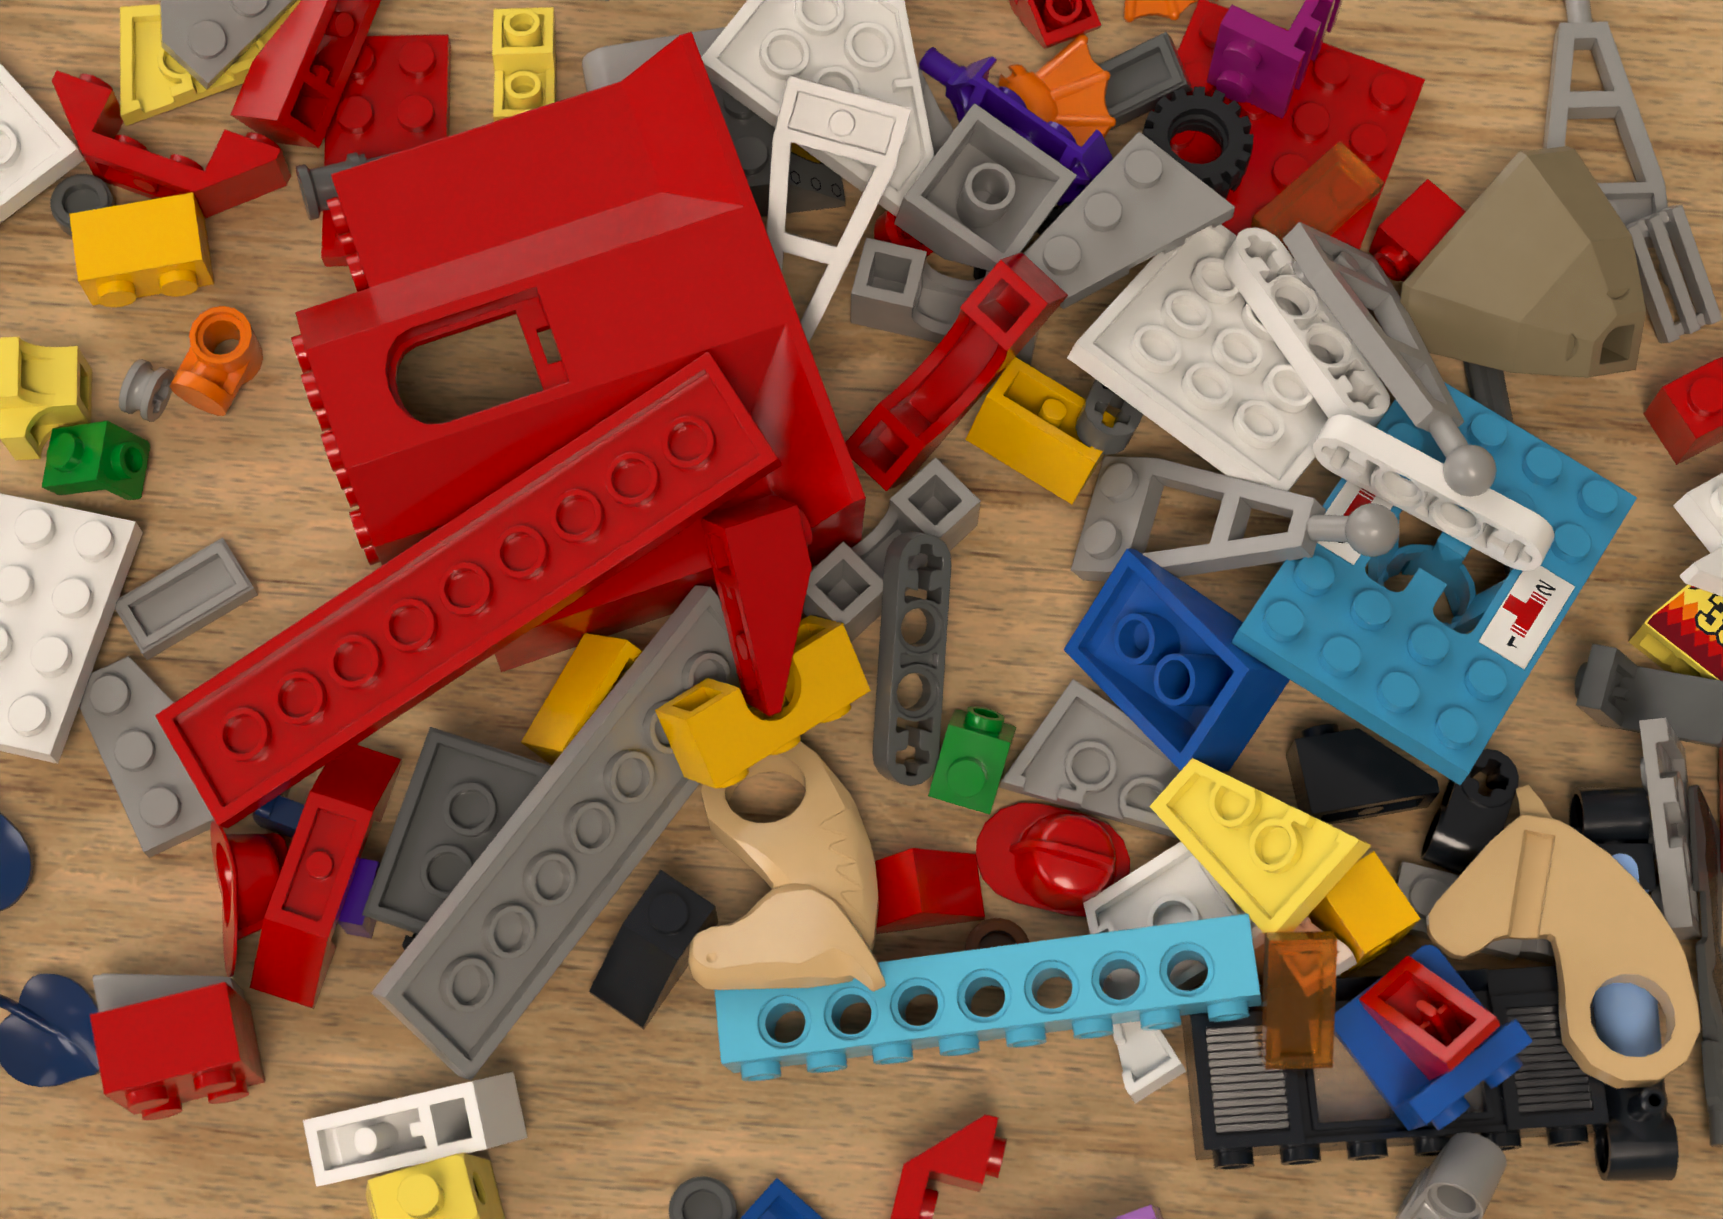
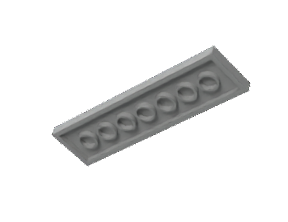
M698 585L693 587L371 992L456 1075L468 1080L474 1078L700 784L683 776L655 710L706 678L739 687L741 690L720 598L711 587Z

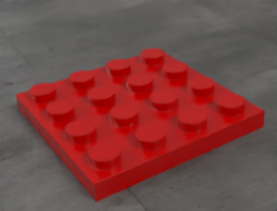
M1199 0L1177 52L1192 89L1194 90V87H1205V95L1212 97L1217 88L1207 83V78L1220 24L1229 8L1207 0ZM1322 43L1315 61L1310 60L1304 81L1299 90L1294 88L1288 110L1283 119L1249 102H1237L1242 107L1240 118L1248 115L1251 122L1249 134H1253V147L1246 173L1243 175L1240 185L1235 191L1230 189L1226 198L1235 207L1233 218L1221 225L1236 236L1246 228L1256 227L1267 230L1275 235L1289 251L1283 238L1301 222L1360 250L1425 79ZM1193 91L1188 92V93H1186V94H1187V95H1192V94H1193ZM1224 97L1223 102L1228 105L1232 100ZM1185 131L1176 134L1170 141L1172 151L1179 158L1192 164H1206L1215 161L1221 155L1219 144L1210 135L1200 131Z

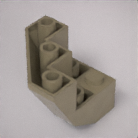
M1568 146L1518 152L1404 281L1400 299L1429 353L1521 374L1589 378L1636 370L1646 316V306L1632 235L1577 151Z

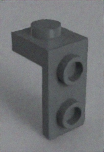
M1592 644L1588 662H1584L1577 672L1575 695L1577 698L1576 706L1598 724L1640 733L1639 720L1667 718L1680 741L1717 748L1723 747V681L1640 667L1633 663L1618 648Z

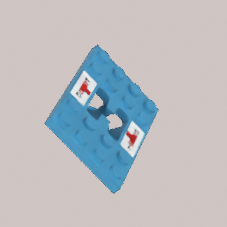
M1445 383L1464 420L1458 427L1468 444L1478 445L1486 449L1495 460L1496 478L1490 489L1534 511L1546 519L1552 526L1555 533L1554 541L1541 566L1530 571L1517 570L1510 567L1509 575L1505 580L1476 595L1474 581L1465 565L1462 564L1473 547L1444 532L1437 539L1435 546L1410 544L1399 548L1398 537L1395 546L1389 552L1377 557H1368L1357 553L1348 542L1317 541L1313 557H1304L1291 561L1285 560L1238 629L1231 643L1461 785L1637 497ZM1395 399L1376 428L1444 464L1446 457L1430 432L1416 427ZM1343 478L1340 479L1323 504V507L1326 509L1325 515L1350 516L1355 509L1365 504H1380L1394 513L1398 523L1400 514L1403 511ZM1367 564H1368V575L1366 574V571H1365V567L1367 566ZM1400 572H1402V575H1414L1408 586L1401 592H1393L1384 587V582L1388 578L1399 575ZM1442 592L1445 593L1454 616L1450 624L1440 622L1433 613L1434 605Z

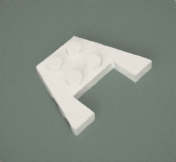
M1182 842L1174 845L1083 903L1090 934L1246 914ZM1306 917L1282 944L1269 940L1250 919L1254 949L1265 942H1270L1306 996L1357 964L1354 954L1347 945L1337 938L1333 939L1311 923L1309 917ZM1185 960L1173 968L1170 982L1180 990H1191L1206 980L1208 970L1198 961ZM1124 968L1111 972L1104 981L1105 994L1116 1000L1131 997L1139 987V975L1130 969ZM1140 1021L1113 1024V1037L1119 1051L1124 1086L1135 1104L1186 1072L1161 1030H1142Z

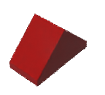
M910 848L875 861L879 895L876 934L985 920L976 854Z
M1409 955L1403 958L1359 998L1363 1008L1429 1080L1451 1072L1500 1026L1495 1015Z

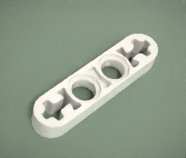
M1256 227L1246 228L1239 232L1224 257V268L1231 281L1326 416L1330 418L1338 414L1350 415L1376 427L1390 405V395L1382 381L1317 292L1310 289L1297 277L1292 268L1296 261L1284 244L1275 235L1264 229ZM1282 297L1292 301L1299 307L1302 315L1296 316L1284 311L1277 304L1275 298ZM1309 345L1325 348L1334 356L1336 363L1329 364L1316 358L1311 352Z
M1343 414L1331 416L1326 421L1313 444V453L1316 459L1332 473L1511 568L1523 571L1537 569L1541 566L1554 541L1555 533L1552 526L1539 514L1490 488L1485 493L1473 497L1456 493L1447 485L1444 479L1443 463L1358 418Z

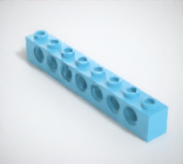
M1249 914L878 962L886 986L874 992L855 978L851 982L811 988L714 990L721 1064L733 1073L741 1072V1079L743 1081L776 1079L782 1076L781 1067L807 1064V1072L810 1073L839 1071L847 1068L848 1058L872 1055L874 1064L903 1063L914 1059L913 1050L939 1047L941 1056L967 1055L980 1051L979 1042L1004 1038H1006L1007 1047H1030L1046 1043V1033L1073 1030L1075 1039L1100 1038L1114 1034L1113 1024L1140 1021L1142 1030H1163L1180 1026L1182 1024L1181 1016L1207 1012L1208 1019L1211 1022L1233 1021L1248 1017V1007L1262 1005ZM1185 960L1198 961L1208 970L1205 982L1199 988L1192 991L1180 990L1170 982L1173 968ZM1122 968L1136 972L1140 977V984L1137 991L1131 997L1116 1000L1108 997L1103 992L1104 981L1111 972ZM1053 977H1061L1072 983V994L1063 1006L1046 1008L1037 1002V992L1044 981ZM985 986H997L1003 989L1005 1001L998 1013L990 1017H979L972 1013L971 1001L979 989ZM922 994L936 997L938 1000V1010L935 1017L929 1023L921 1026L907 1023L905 1011L913 998ZM855 1003L870 1005L871 1020L868 1026L857 1034L842 1033L840 1018L844 1010ZM788 1012H802L805 1017V1027L802 1034L792 1042H778L775 1036V1027L778 1020Z

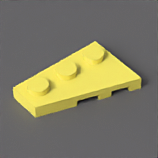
M297 0L208 89L203 87L162 48L160 4L120 7V116L125 126L243 84L254 58L301 0Z
M1194 758L1187 763L1150 805V808L1246 914H1249V918L1269 940L1280 944L1289 937L1372 846Z

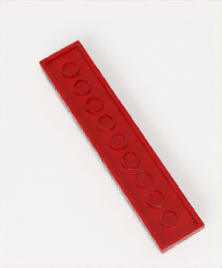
M708 351L156 714L155 717L218 826L228 829L783 464L714 357Z

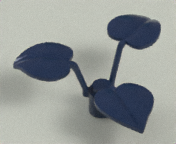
M0 812V911H3L13 906L27 890L32 879L33 856L23 834ZM38 974L25 984L19 998V1003L0 994V1008L12 1013L0 1024V1064L10 1076L26 1085L54 1087L99 1074L100 1069L90 1014L98 1013V1006L94 998L82 985L62 975Z

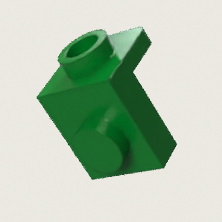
M109 421L53 428L47 450L42 488L59 496L107 490L128 501L140 499L143 492L150 444L147 440Z
M970 706L967 712L955 709L946 730L928 796L990 815L1016 727L1004 723L1005 717L1002 714L988 708Z

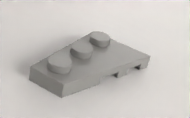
M1138 132L1023 254L1068 294L1067 298L1060 304V307L1065 309L1128 275L1132 267L1156 254L1163 252L1165 255L1185 243L1186 238L1210 225L1215 228L1233 218L1235 207L1141 132Z
M1073 679L1001 780L1000 788L1177 838L1150 808V805L1179 774L1180 770L1124 712Z
M1667 718L1639 720L1644 756L1640 760L1641 780L1646 795L1649 796L1652 818L1650 820L1648 843L1653 845L1654 859H1657L1660 883L1656 884V889L1651 893V898L1678 940L1701 939L1698 892L1693 891L1689 786L1685 748Z

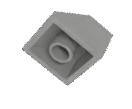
M974 103L903 197L894 224L943 259L991 271L1000 259L1023 251L1077 175Z

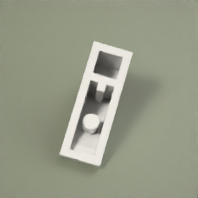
M514 1072L303 1120L316 1187L426 1163L454 1154L489 1149L528 1138Z

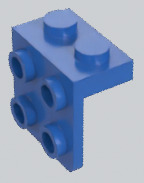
M1424 945L1410 955L1414 960L1485 1008L1437 947ZM1380 979L1335 1012L1330 1018L1331 1031L1408 1131L1427 1125L1429 1122H1432L1437 1130L1451 1123L1471 1106L1464 1097L1466 1093L1483 1080L1492 1089L1514 1074L1524 1065L1516 1054L1533 1042L1519 1022L1514 1019L1499 1026L1451 1072L1429 1080L1363 1008L1359 1001V998Z

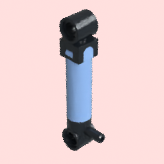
M1643 787L1574 788L1569 803V826L1608 852L1638 881L1648 895L1656 889L1653 845L1648 843L1650 810L1648 798ZM1612 983L1599 988L1595 992L1592 1002L1597 1036L1606 1046L1627 1057H1645L1658 1052L1662 1048L1658 1000L1646 989L1631 983ZM1665 1079L1660 1080L1651 1087L1614 1088L1604 1083L1609 1124L1594 1132L1595 1160L1601 1179L1604 1181L1673 1180L1678 1168V1138L1674 1119L1670 1113H1667L1668 1099L1665 1091Z

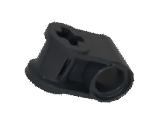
M1485 749L1461 785L1451 779L1448 780L1440 807L1433 817L1422 847V860L1462 874L1486 845L1504 830L1519 781L1517 768L1508 756L1497 750ZM1479 772L1487 775L1486 786L1492 789L1486 796L1478 793L1479 782L1473 778Z

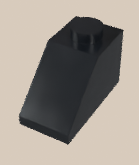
M1322 724L1307 728L1300 732L1301 738L1293 741L1286 754L1298 809L1329 825L1428 808L1440 793L1436 778L1359 728L1339 731L1337 724Z
M660 870L623 922L589 993L644 1030L688 967L690 943L696 933L718 924L716 906Z

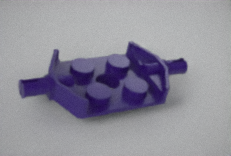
M931 47L922 57L919 68L946 87L945 96L950 99L959 123L975 103L1077 175L1057 203L1059 206L1065 203L1069 206L1113 159L1102 133L1097 129L1081 147L1076 144L1075 138L1065 127L1053 121L1045 122L1028 110L1024 101L1014 91L1003 86L997 88L988 82L989 70L997 62V59L993 56L971 63L968 67H960L938 52L935 47Z

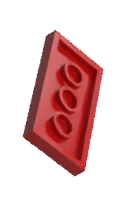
M449 35L366 36L325 134L324 166L346 161L347 154L357 152L358 155L364 154L366 159L411 149L449 136L451 43ZM329 209L324 210L321 250L324 266H348L345 258L346 255Z

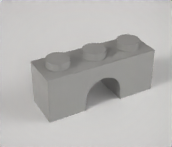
M866 238L851 292V323L940 343L955 323L960 313L961 305L984 278L961 280L948 277L935 271L928 265L926 260L927 251ZM989 270L986 271L985 277L989 274ZM1039 330L1016 355L1018 359L1027 364H1031Z
M935 457L890 498L887 513L869 535L852 548L843 541L811 571L802 612L806 616L812 615L843 623L852 642L881 615L885 556L887 548L893 539L902 533L910 531L926 533L939 537L946 543L949 551H951L977 527L981 500ZM919 553L917 556H910L908 561L909 568L917 571V568L927 567L928 556Z

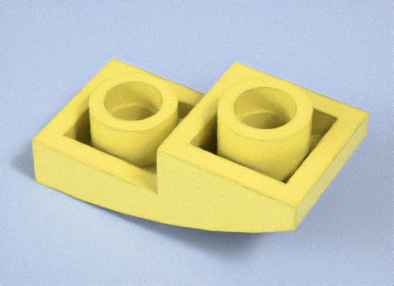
M553 7L493 9L494 122L556 102L555 17Z

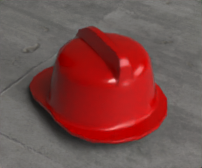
M1017 803L1000 809L985 822L976 841V860L982 879L997 895L1018 904L1066 916L1086 917L1084 902L1130 874V857L1125 843L1110 825L1090 815L1045 804Z
M213 820L210 829L211 847L222 897L225 970L227 977H233L236 965L237 941L262 929L264 916L288 850L286 842L281 835L275 833L225 834L223 827L218 826L215 820Z

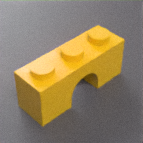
M809 615L800 621L781 712L768 716L754 707L748 708L739 687L706 678L657 708L655 712L683 776L716 789L729 787L742 781L749 774V768L765 757L781 754L794 748L801 740L800 735L819 723H827L841 718L851 710L852 702L871 690L844 624Z

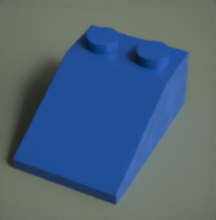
M1130 548L1125 550L1064 648V651L1180 771L1194 758L1221 772H1229L1290 681L1287 677L1231 643L1242 625V621L1164 568H1161L1136 549Z

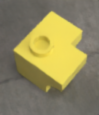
M1 337L0 440L15 460L41 459L43 447L51 438L53 428L91 423L92 369L78 346L44 347L27 343L20 337Z

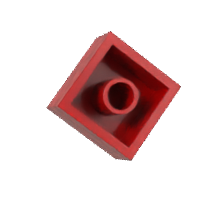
M226 981L90 1014L104 1095L134 1115L141 1113L142 1120H157L177 1115L183 1111L182 1103L208 1097L210 1104H221L239 1100L249 1095L248 1086L265 1082L251 1006Z

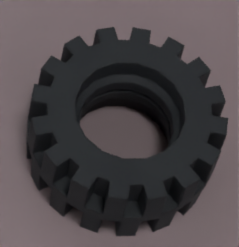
M1194 87L1192 95H1187L1184 88L1173 92L1171 101L1164 96L1157 102L1155 111H1150L1142 134L1226 199L1229 190L1235 191L1240 185L1249 164L1253 147V134H1249L1251 122L1248 115L1240 118L1242 107L1235 100L1228 105L1223 102L1225 93L1215 90L1212 97L1206 96L1205 87ZM1185 131H1200L1210 135L1219 144L1221 155L1215 161L1206 164H1192L1179 158L1172 151L1170 141L1176 134Z

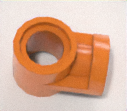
M219 306L204 311L192 323L189 333L191 347L169 387L179 398L190 405L213 415L225 416L241 385L252 380L260 371L263 355L262 348L246 316L235 308ZM230 339L239 340L238 346L228 354H214L215 348L221 342Z

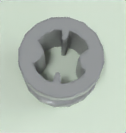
M144 359L137 360L128 370L120 390L119 408L121 411L133 414L139 410L142 419L149 422L156 421L165 410L172 393L169 387L174 378L172 370L160 367L153 371L152 364Z

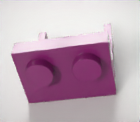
M1305 0L1288 31L1235 5H1231L1220 24L1207 83L1215 86L1218 91L1225 93V97L1232 101L1249 102L1283 119L1288 110L1294 88L1299 90L1302 85L1310 60L1315 61L1326 31L1330 33L1333 29L1343 0Z

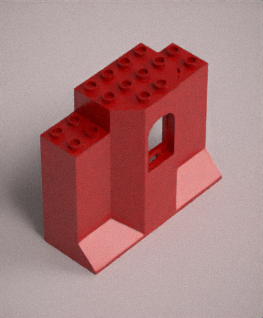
M692 31L676 37L620 82L331 174L338 196L327 199L326 202L343 246L345 258L357 292L295 312L301 334L291 337V341L303 372L301 379L313 412L316 413L322 432H325L320 434L331 468L336 473L350 508L359 506V509L349 512L361 549H364L370 566L380 562L383 566L708 351L714 357L783 465L707 515L771 494L795 503L805 513L812 530V544L807 546L811 566L818 565L843 541L850 548L861 542L866 496ZM517 314L543 391L441 424H424L416 420L405 409L399 397L397 375L398 367L408 352L418 346ZM549 329L561 359L551 364L547 362L538 333ZM701 519L496 652L495 657L501 672L577 647L584 633L610 636L671 615L695 585L711 587L719 597Z

